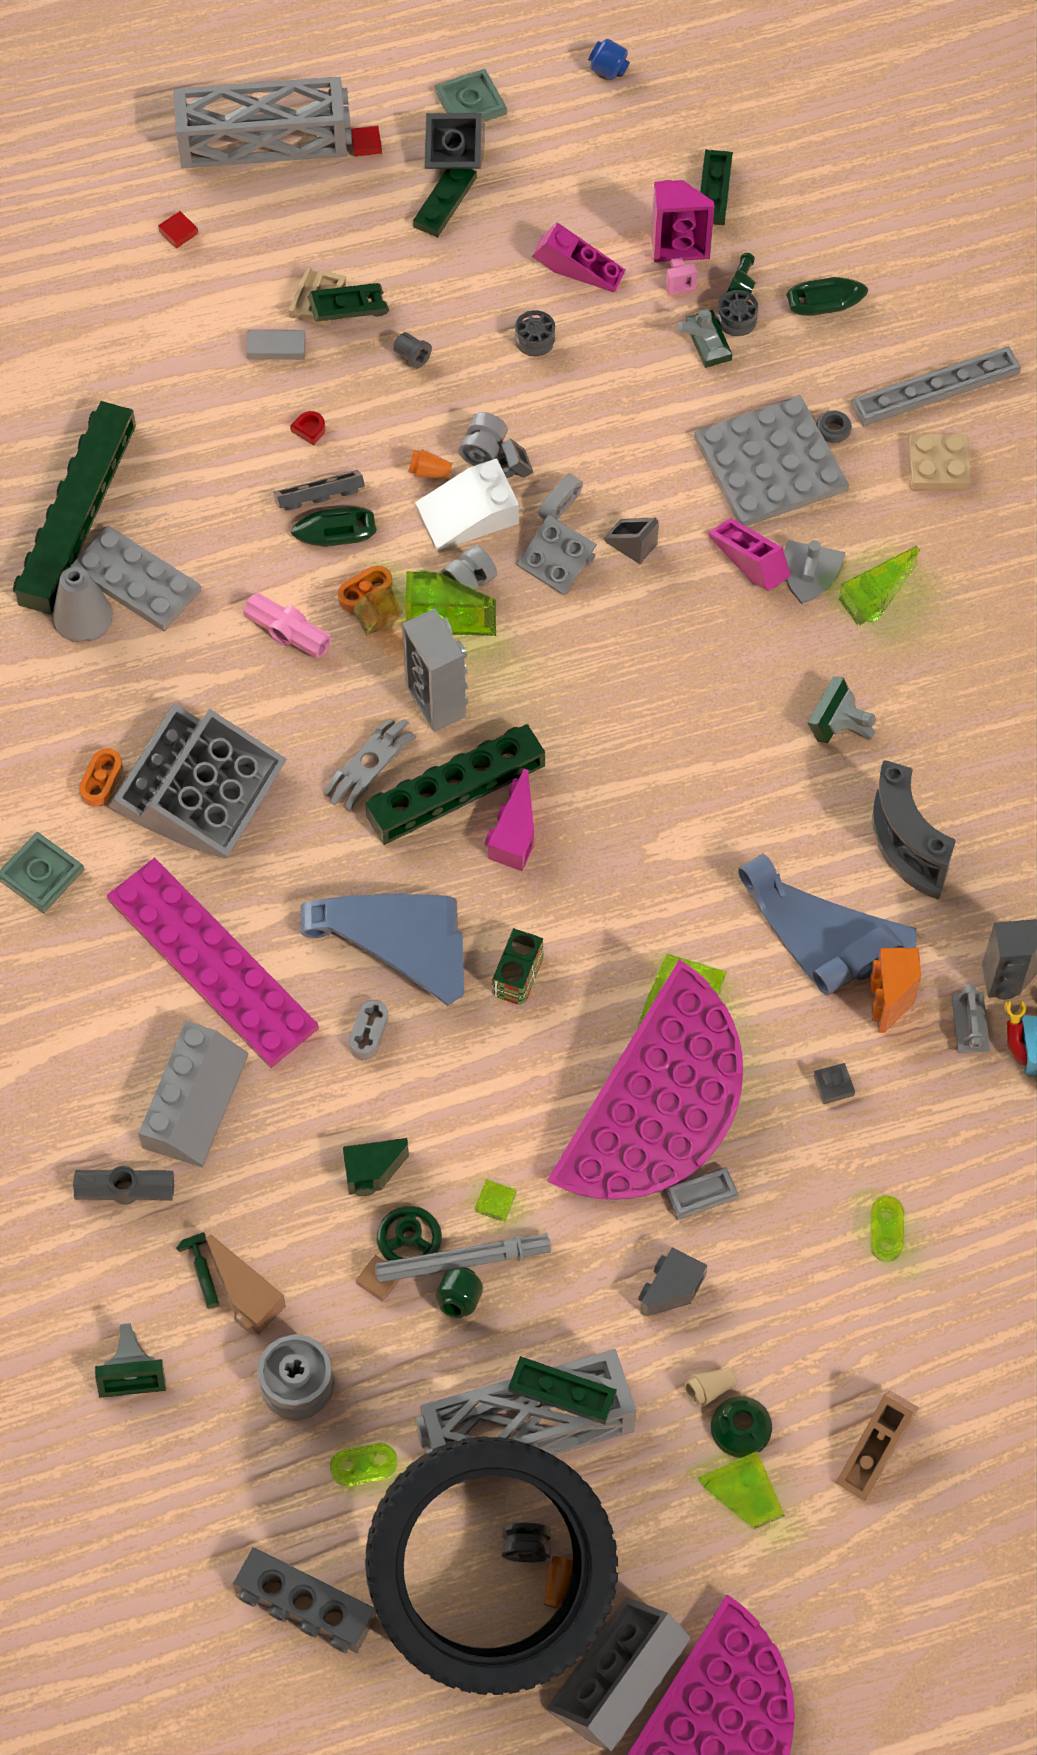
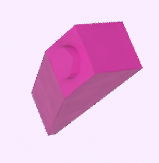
M733 518L728 519L708 532L709 537L746 577L763 589L769 591L791 576L783 547Z

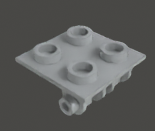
M548 514L517 565L566 595L585 563L590 565L595 559V554L592 552L597 544Z

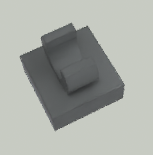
M512 439L501 444L504 453L499 454L496 459L501 466L508 463L502 469L506 478L512 477L515 473L525 478L533 473L526 450Z
M845 1063L814 1071V1079L823 1104L854 1096L855 1089Z

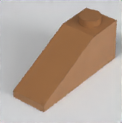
M210 1234L206 1238L208 1249L234 1311V1319L246 1331L253 1329L260 1335L286 1307L284 1295Z
M888 1391L880 1401L836 1484L866 1500L906 1433L919 1407L894 1392Z

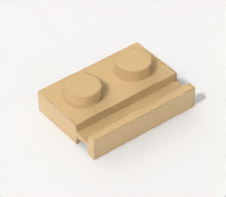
M307 266L290 306L289 317L294 318L296 316L300 317L302 321L329 327L331 320L315 322L307 296L310 291L345 287L347 283L346 276L320 269L319 271L311 270V267Z

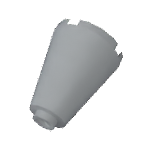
M70 567L61 574L53 610V622L56 630L62 637L72 642L86 639L89 642L94 641L104 635L112 623V607L110 602L90 574L81 567Z

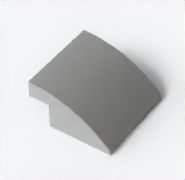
M174 703L108 807L144 828L181 845L214 856L227 858L287 759L211 709L201 719H198Z

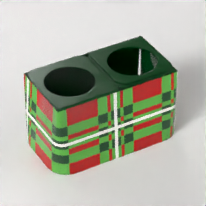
M515 928L512 929L492 979V993L495 997L514 1004L526 1002L544 958L543 938ZM512 943H520L534 949L527 955H520L513 950ZM516 962L523 967L524 974L519 981L509 982L502 977L501 970L506 963Z

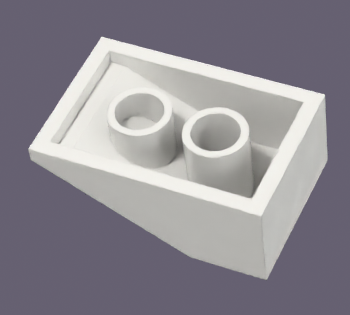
M497 459L468 468L415 502L436 551L519 524L518 501Z

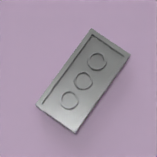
M107 526L71 565V567L84 568L103 593L164 632L201 592V585L110 526Z

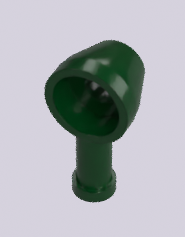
M751 253L742 254L740 264L727 292L742 290L751 294L756 283L747 274L755 261V257ZM738 295V298H746L745 296Z

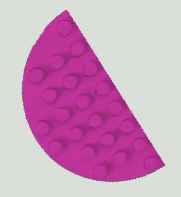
M680 959L547 1182L565 1191L594 1199L622 1200L643 1197L663 1191L690 1176L709 1159L725 1138L735 1117L742 1090L743 1057L739 1036L726 1005L723 1004L717 993L705 978Z
M729 1595L725 1596L627 1755H790L795 1712L791 1682L785 1663L777 1646L773 1644L767 1633L760 1626V1622L743 1605Z

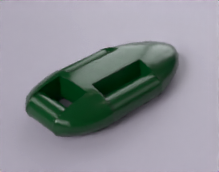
M830 277L801 282L790 288L786 296L790 310L793 313L803 316H815L843 311L854 306L867 295L868 288L857 280ZM799 298H803L804 303H801Z
M345 507L320 510L298 521L293 526L291 534L301 542L328 547L365 541L372 537L377 529L374 513L364 507ZM357 519L363 520L364 527H358Z

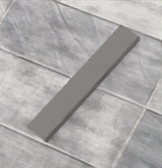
M1008 346L853 398L851 405L864 427L1020 374L1021 367Z

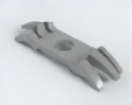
M388 719L380 724L372 737L341 770L335 773L324 791V794L329 796L340 783L330 803L335 806L342 796L355 785L345 805V809L350 812L359 796L368 789V785L394 756H398L405 745L416 738L410 732L396 739L395 745L392 744L398 734L409 724L406 719L396 724L395 720ZM365 755H375L379 759L378 764L373 768L364 767L361 764V759Z

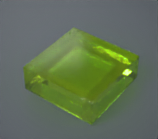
M486 1180L475 1206V1212L506 1222L517 1190Z

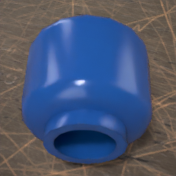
M605 39L603 42L598 40L588 58L591 61V70L608 80L615 79L617 74L623 76L630 64L626 60L628 56L627 49L611 39Z

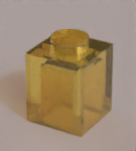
M390 586L364 595L353 609L366 635L391 627L403 613Z

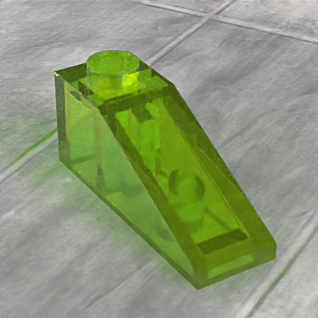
M917 546L841 584L839 601L858 626L867 621L873 622L884 613L917 566L920 552Z

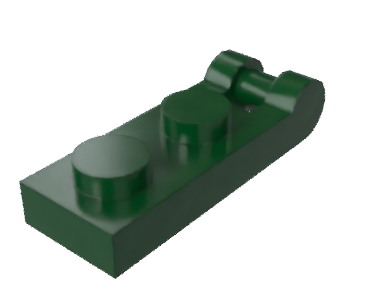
M380 283L310 291L307 296L315 322L367 315L379 317L389 312L388 304L382 298L384 292Z

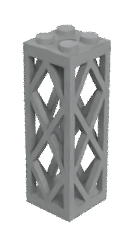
M341 76L174 89L176 133L181 169L347 156L346 145L352 144L351 128H345L351 126L349 106H343L349 105L347 88H342ZM330 87V89H328V92L316 89ZM271 92L261 98H256L245 94ZM293 92L316 100L298 110L275 104ZM200 97L187 104L186 98ZM221 97L244 105L227 115L202 109ZM296 130L319 136L300 148L278 140ZM224 135L246 141V143L229 153L206 145ZM331 143H332V145H335V147H331V148H322V147L327 146V145H329V144H331ZM261 147H265V148H268V149H272V150L277 151V152L251 153V152H253V151H255V150H257V149H259V148H261ZM192 153L202 155L205 157L192 158Z
M613 1349L553 1367L617 1389L616 1397L605 1425L581 1416L575 1417L551 1411L553 1407L546 1404L539 1408L537 1406L541 1402L508 1391L511 1379L420 1405L421 1417L416 1418L421 1447L429 1448L425 1450L427 1454L432 1452V1449L443 1446L446 1443L470 1438V1436H466L479 1421H484L506 1427L497 1437L509 1438L515 1430H519L512 1438L513 1440L530 1444L552 1455H558L633 1433L635 1430L636 1409L617 1351ZM505 1410L520 1412L514 1419L494 1415V1413ZM529 1415L533 1416L527 1423L523 1422ZM542 1419L563 1423L552 1428L537 1425ZM466 1422L457 1433L452 1432L460 1423Z

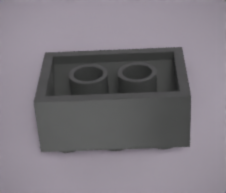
M1037 919L994 923L982 963L988 998L997 997L1001 1000H1007L1020 995L1037 975Z

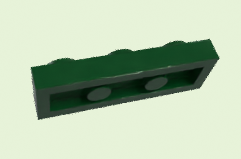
M705 149L700 192L714 201L713 224L725 225L733 152Z
M446 169L414 218L413 227L438 238L477 179V171L473 169Z
M521 1356L508 1386L509 1392L604 1425L617 1393V1389Z

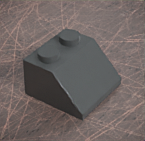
M426 113L425 169H481L485 145V123L482 113Z

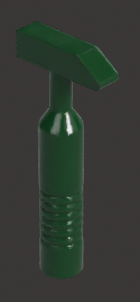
M203 1232L183 1239L176 1249L178 1252L190 1248L193 1249L195 1256L193 1264L206 1307L212 1309L219 1306V1301L207 1261L201 1256L198 1246L207 1242L206 1234Z

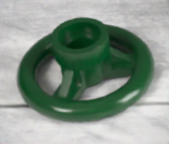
M403 1206L392 1210L382 1219L377 1230L376 1239L381 1254L387 1261L403 1259V1257L392 1252L401 1246H414L423 1252L422 1255L437 1253L442 1241V1232L438 1221L430 1212L416 1206ZM406 1216L396 1225V1237L387 1241L386 1235L389 1226L396 1219ZM416 1217L423 1219L429 1225L432 1232L431 1244L422 1239V1227ZM406 1232H413L415 1234L411 1238L404 1236Z

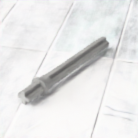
M548 1233L522 1238L519 1235H514V1239L380 1262L375 1264V1274L378 1282H387L516 1258L518 1261H523V1257L550 1253L551 1243Z

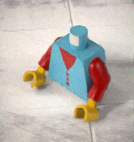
M1019 1000L1020 1008L1018 1012L1012 1013L1010 1010L1011 1002L1007 1001L1004 1004V1010L1010 1016V1020L1007 1021V1047L1017 1063L1024 1066L1026 1075L1037 1076V1016L1024 1015L1026 1005L1021 1000Z

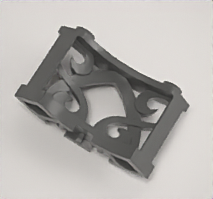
M884 760L881 766L879 789L876 792L872 814L873 830H875L879 843L878 847L890 867L893 866L904 877L903 880L907 884L939 900L956 841L932 827L918 811L911 791L913 769Z

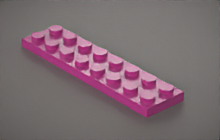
M155 857L107 894L108 901L270 1068L275 1066L319 1029L318 1023Z

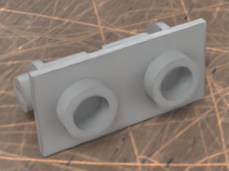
M966 985L963 987V992L952 993L958 1053L990 1052L984 992L976 990L974 985Z

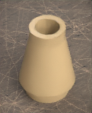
M727 1367L722 1370L691 1375L690 1380L685 1381L684 1386L688 1399L694 1406L700 1404L706 1406L728 1389L736 1386L737 1380L733 1370Z

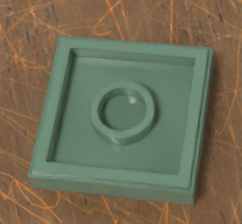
M486 69L435 85V93L446 113H482L484 122L507 114V107Z
M36 832L0 870V882L44 914L85 869L83 864L42 834Z

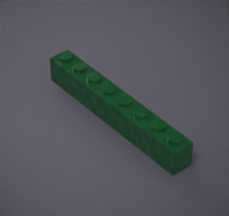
M100 401L97 410L91 412L87 432L80 436L77 454L75 457L70 458L67 476L64 481L61 480L57 487V498L54 504H50L47 509L46 522L43 528L40 527L36 533L35 546L32 552L29 551L25 557L22 575H18L14 581L13 592L16 594L19 606L52 615L60 576L78 558L136 428L133 409Z

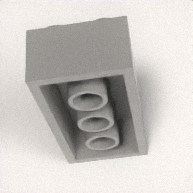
M432 609L402 623L406 687L430 727L435 732L465 718L466 704H468L465 689L468 688L465 679L467 667L464 658L467 657V653L461 641L456 642L451 635L452 628L445 617L441 618L436 609Z

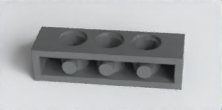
M252 1547L233 1582L235 1592L238 1593L237 1598L245 1604L255 1607L258 1603L268 1608L267 1613L273 1618L282 1622H286L289 1619L299 1624L298 1629L314 1638L319 1634L330 1640V1646L343 1653H347L348 1650L358 1653L376 1619L374 1607ZM276 1581L282 1584L281 1590L276 1594L264 1592V1587L269 1582ZM305 1596L312 1599L311 1606L305 1610H299L294 1606L295 1601L300 1597ZM331 1612H339L343 1615L342 1621L337 1625L327 1624L324 1621L325 1617Z

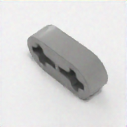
M571 474L566 475L545 498L539 508L538 515L545 520L549 514L558 520L580 494L583 482Z
M370 1000L362 1005L350 1035L349 1045L351 1053L360 1060L371 1059L375 1056L388 1024L387 1007L379 1000ZM374 1011H378L379 1017H376L373 1025L370 1026L369 1015H372ZM365 1034H369V1045H366L364 1049H360L358 1042H362Z

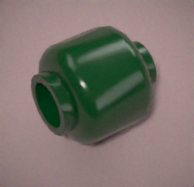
M450 1269L444 1274L435 1295L436 1302L440 1306L441 1311L449 1317L461 1318L468 1316L477 1307L483 1293V1284L471 1269Z

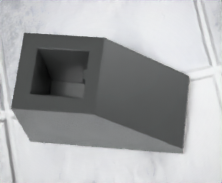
M673 1247L667 1257L661 1255L653 1271L657 1274L653 1283L647 1282L639 1295L638 1300L642 1302L640 1314L650 1316L691 1304L706 1277L707 1264Z

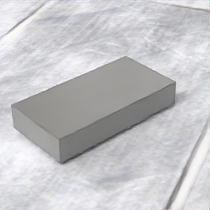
M248 330L247 359L305 360V330Z
M727 1167L666 1188L667 1197L677 1220L737 1200L739 1196Z

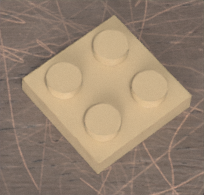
M968 434L909 435L911 490H970L971 472Z

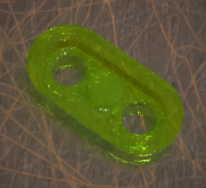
M882 1196L874 1201L870 1212V1249L878 1260L891 1262L901 1255L904 1247V1207L897 1198ZM888 1212L892 1215V1218L884 1219L881 1213ZM889 1243L892 1249L884 1250L881 1244Z
M385 1443L341 1450L332 1457L330 1462L332 1478L343 1486L387 1479L397 1469L396 1452L390 1445ZM377 1455H384L387 1459L384 1463L377 1464L374 1458ZM345 1461H350L353 1467L350 1470H343L340 1467L341 1464Z

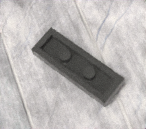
M358 470L281 489L273 493L279 508L294 510L300 508L303 502L313 500V503H321L329 500L330 495L341 493L342 496L355 494L358 492V488L365 487L363 475Z

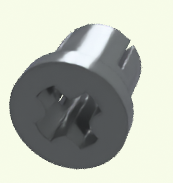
M407 332L400 334L393 346L394 352L408 360L409 365L415 369L422 367L428 361L432 352L430 343L425 340L420 341Z

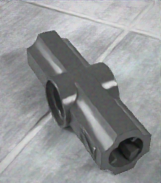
M117 1166L112 1170H75L73 1196L75 1200H115L123 1205L131 1204L136 1200L173 1201L174 1172L169 1170H133L129 1166ZM122 1181L132 1183L127 1189L116 1188Z

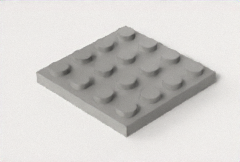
M801 395L699 429L694 433V439L736 520L746 527L848 491L849 484Z

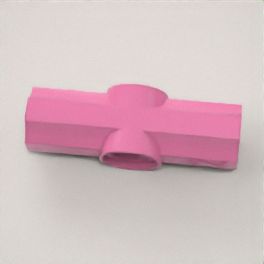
M260 593L253 594L248 599L243 610L246 618L267 629L271 637L278 643L285 646L291 643L316 659L323 657L332 641L330 634L307 622L305 616L299 610L292 606L284 608Z

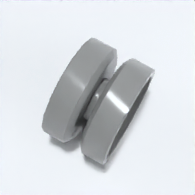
M288 1335L280 1337L268 1345L261 1355L257 1370L263 1399L273 1412L283 1418L300 1420L312 1417L324 1409L332 1396L334 1380L329 1354L319 1342L309 1336Z

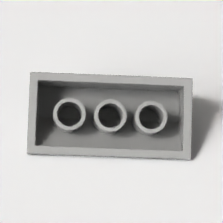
M185 1021L138 1133L142 1148L203 1168L247 1060L248 1052L214 1029Z
M626 1597L546 1710L589 1742L612 1751L622 1739L623 1734L635 1717L642 1711L643 1706L656 1687L660 1685L675 1660L682 1654L691 1637L669 1613Z

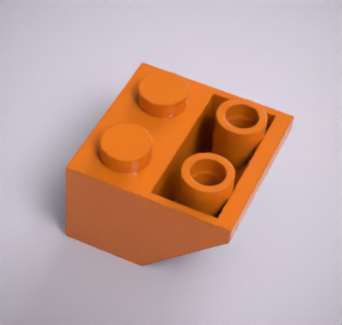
M880 948L878 960H873V973L870 974V992H875V1002H872V1021H878L879 1033H885L915 1003L921 979L919 948Z

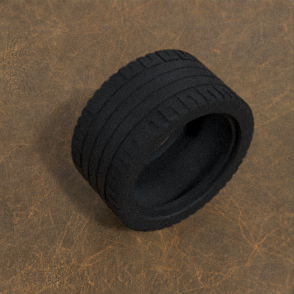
M487 1436L470 1437L446 1443L443 1446L432 1449V1452L420 1456L419 1459L407 1466L406 1470L400 1473L392 1485L388 1487L385 1492L386 1495L384 1498H381L373 1515L371 1528L369 1527L365 1551L366 1578L374 1609L385 1633L410 1664H413L423 1674L430 1675L431 1679L438 1683L441 1682L450 1688L455 1689L457 1687L463 1692H475L480 1695H487V1693L503 1695V1693H518L521 1689H533L538 1684L543 1685L549 1682L553 1676L558 1677L564 1673L567 1667L571 1668L577 1662L576 1659L579 1656L583 1657L589 1650L590 1644H593L598 1638L597 1633L603 1629L606 1623L605 1619L612 1609L611 1601L615 1598V1585L618 1582V1573L616 1572V1567H618L616 1540L612 1536L614 1532L612 1525L609 1523V1517L606 1510L601 1507V1501L598 1496L593 1492L589 1484L568 1464L540 1448L518 1440ZM483 1476L511 1477L530 1483L541 1490L562 1515L568 1528L573 1550L570 1584L555 1614L543 1627L519 1642L496 1648H477L461 1645L434 1631L422 1620L412 1606L404 1577V1559L407 1542L423 1510L432 1500L448 1488L460 1482Z

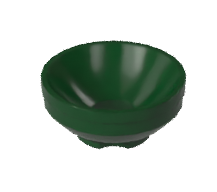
M746 1396L729 1398L722 1402L712 1417L711 1434L713 1440L724 1453L737 1458L755 1456L767 1446L771 1438L772 1421L769 1412L759 1401ZM738 1413H747L751 1416L753 1424L747 1430L737 1429L733 1424V1417Z

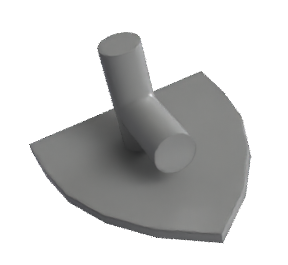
M787 540L784 554L791 576L786 581L791 592L801 604L818 597L832 585L842 567L845 552L821 547V544L816 540L811 541L809 544Z

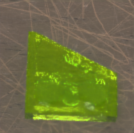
M758 1451L698 1477L700 1484L753 1529L785 1517Z

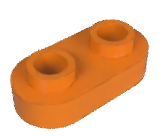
M372 566L344 582L338 589L339 605L346 611L357 612L387 595L393 586L391 572L383 566ZM375 583H381L382 585H381V586H374L373 584H375ZM352 597L357 598V600H354V601H351V600H348V599H350V598H352Z
M105 748L93 755L79 785L81 798L87 805L101 806L110 799L123 770L122 759L117 751ZM107 765L113 766V767H112L111 769H109V770H104V769H103V767H105V766H107ZM93 791L101 792L98 795H91Z

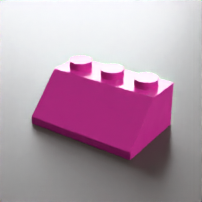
M683 180L654 182L651 228L654 262H666L681 257L683 261L710 259L714 201Z

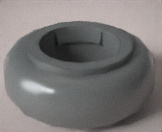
M836 410L823 413L816 423L825 441L830 443H840L846 440L852 429L848 416ZM835 423L840 425L841 429L830 430L826 425Z

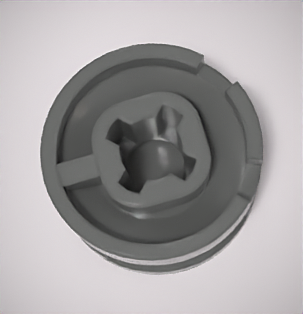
M733 290L724 294L719 301L717 321L722 331L731 336H744L752 332L757 324L758 302L756 298L742 290ZM738 295L745 296L746 298H738Z
M539 310L527 311L520 315L515 324V343L517 348L522 353L534 357L550 352L555 342V322L553 318ZM538 315L540 318H533L532 316Z
M525 1522L512 1523L503 1527V1538L506 1540V1544L502 1546L503 1558L510 1561L528 1563L542 1562L550 1558V1547L547 1545V1542L551 1539V1529L542 1524Z

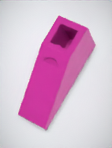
M558 222L542 235L532 255L534 259L554 273L611 292L616 291L626 270Z
M523 769L519 779L514 778L509 789L511 797L507 804L502 803L497 815L499 822L495 829L491 828L485 840V846H488V859L523 871L534 848V823L529 774L526 769Z

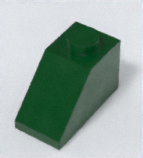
M407 1138L344 1146L343 1154L349 1195L369 1196L375 1193V1191L382 1190L409 1157Z

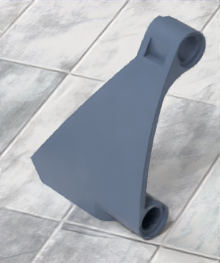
M764 854L757 856L738 868L741 881L767 922L804 972L826 996L855 978L861 981L870 977V974L873 973V960H878L880 948H916V928L868 915L781 882L780 874H777L773 863Z
M374 894L308 901L301 905V934L307 938H321L326 935L329 936L331 932H335L395 968L447 1006L464 995L462 932L458 931L457 900L455 898L423 894Z

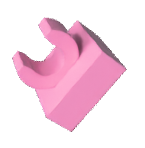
M682 257L671 259L673 268L667 269L666 273L668 295L696 290L697 270L695 265H684Z

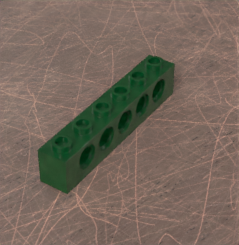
M528 724L519 728L513 727L499 738L486 740L478 745L476 749L466 754L459 753L449 762L439 767H430L422 775L412 780L406 779L400 782L396 788L385 793L380 792L373 795L369 801L365 802L366 817L383 845L512 783L514 778H520L523 769L528 770V774L545 767V750ZM504 754H513L514 756H513V757H510V758H506V757H503L502 755H504ZM482 766L486 767L487 769L484 771H478L475 768ZM450 780H459V781H461V782L458 783V784H451V783H449ZM424 793H432V794H434V795L431 796V797H423V796H421V795L424 794ZM397 806L406 807V809L401 811L395 810L394 808Z

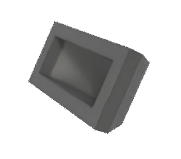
M656 517L620 519L603 539L610 546L638 564H641L657 546L659 521Z

